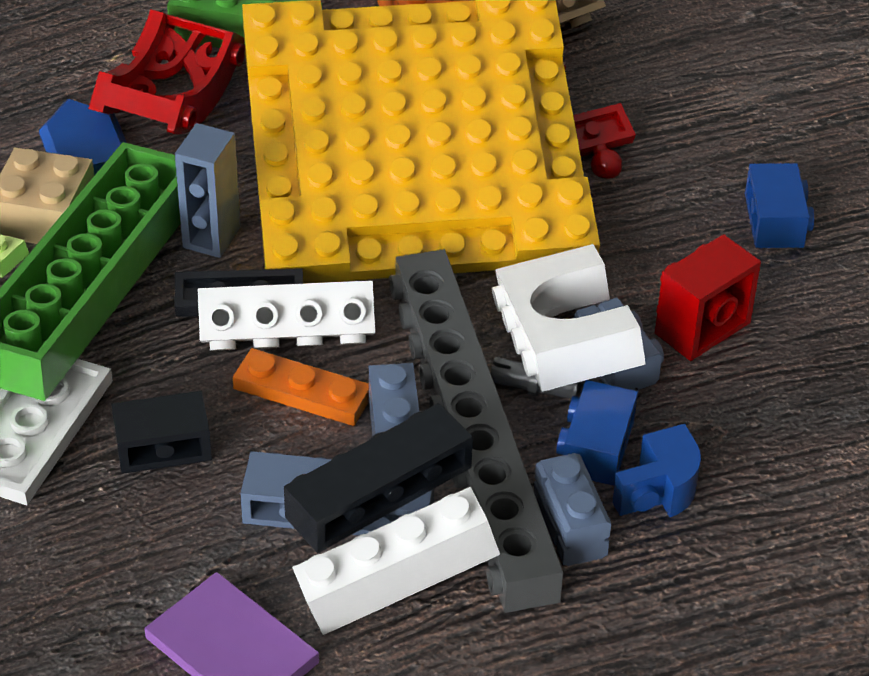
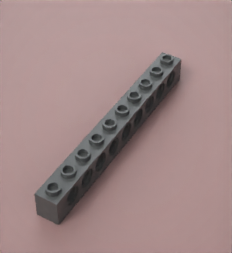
M443 249L397 256L395 274L389 276L390 291L393 300H400L401 303L399 304L401 326L403 329H409L411 333L409 334L411 356L413 359H420L421 362L419 364L421 386L423 390H430L431 392L429 397L430 407L439 403L473 436L472 467L454 477L453 482L456 488H463V490L468 487L472 488L496 541L500 555L488 560L489 567L486 568L490 593L492 596L499 595L504 613L560 603L563 571L447 253Z

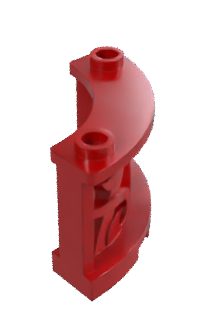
M150 9L143 31L132 50V55L135 56L134 60L129 65L121 63L118 67L107 72L99 71L88 109L105 114L125 111L168 124L167 132L178 135L188 133L196 123L201 124L207 118L226 90L236 66L242 65L246 55L245 39L231 31ZM175 27L192 32L187 42L174 31ZM205 36L223 40L215 57H208L212 53V42L204 43L199 47L196 54L194 52ZM162 60L168 61L166 64H161ZM185 67L194 89L173 95H157L156 86L151 80L169 78Z

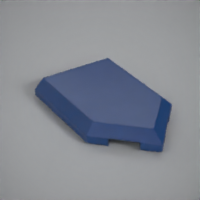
M67 99L39 129L41 141L45 151L48 153L92 159L95 175L121 143H127L114 113L105 114L88 109L89 105Z

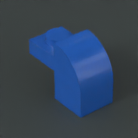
M685 423L644 434L639 466L616 472L612 503L619 516L636 511H647L654 506L662 504L668 516L673 517L683 512L692 503L696 493L701 454L696 441Z

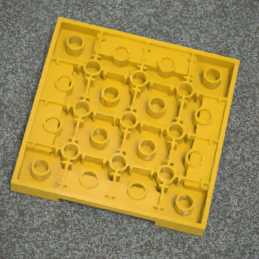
M321 0L242 4L265 269L303 268V284L389 278L390 275L395 274L397 256L443 249L447 253L453 273L493 271L498 268L594 244L599 253L600 240L588 177H584L564 68V44L556 0H475L322 10Z

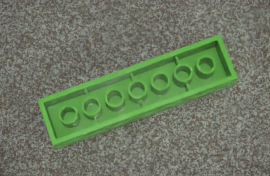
M122 142L0 288L1 389L46 401L181 224L175 155Z

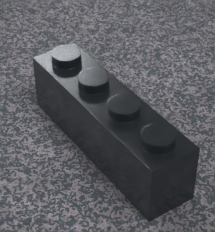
M439 403L422 412L414 413L406 421L385 432L375 434L367 442L346 453L336 455L326 464L307 474L297 476L285 485V518L317 553H320L472 467L473 436Z

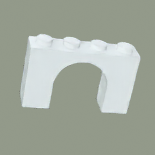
M594 244L495 269L498 286L492 287L495 306L498 312H502L507 333L511 332L516 353L521 354L527 377L535 375L542 392L646 365L640 326L628 305L579 318H552L566 311L610 300L605 264Z

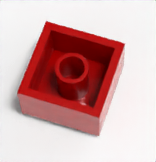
M723 234L708 244H702L695 252L682 260L668 265L662 271L660 278L661 285L654 333L689 361H692L750 324L761 261Z

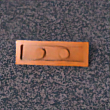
M254 348L250 349L233 375V389L351 426L356 425L369 402V383Z

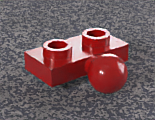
M618 103L573 115L580 156L594 155L591 161V169L598 177L614 178L618 176L622 170L623 163L620 155L612 150V148L633 143L636 136L622 104Z

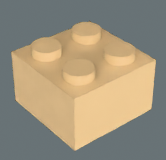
M14 147L0 173V234L22 239L28 243L38 244L94 177L92 159Z

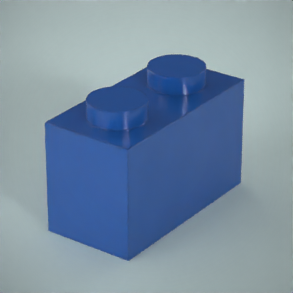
M798 163L749 164L745 198L755 248H804L807 231H813L814 209L813 207H807L808 183L807 180H801Z
M586 380L580 397L572 396L567 415V422H571L570 428H561L556 454H580L592 481L614 486L616 472L620 471L635 422L638 391Z

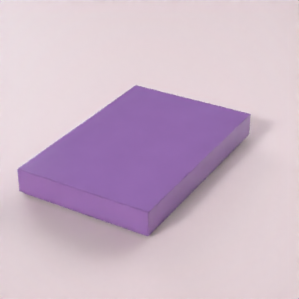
M218 572L210 576L145 627L146 639L191 676H304L319 663L318 651Z

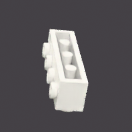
M373 281L198 288L200 342L210 343V350L236 349V341H253V348L280 347L279 339H297V346L323 345V337H340V344L366 343V335L375 334Z
M468 487L455 494L447 495L440 501L418 511L405 514L397 520L367 534H361L353 540L325 553L314 555L307 561L292 568L307 604L322 634L325 635L499 556L500 553L489 522L472 488Z

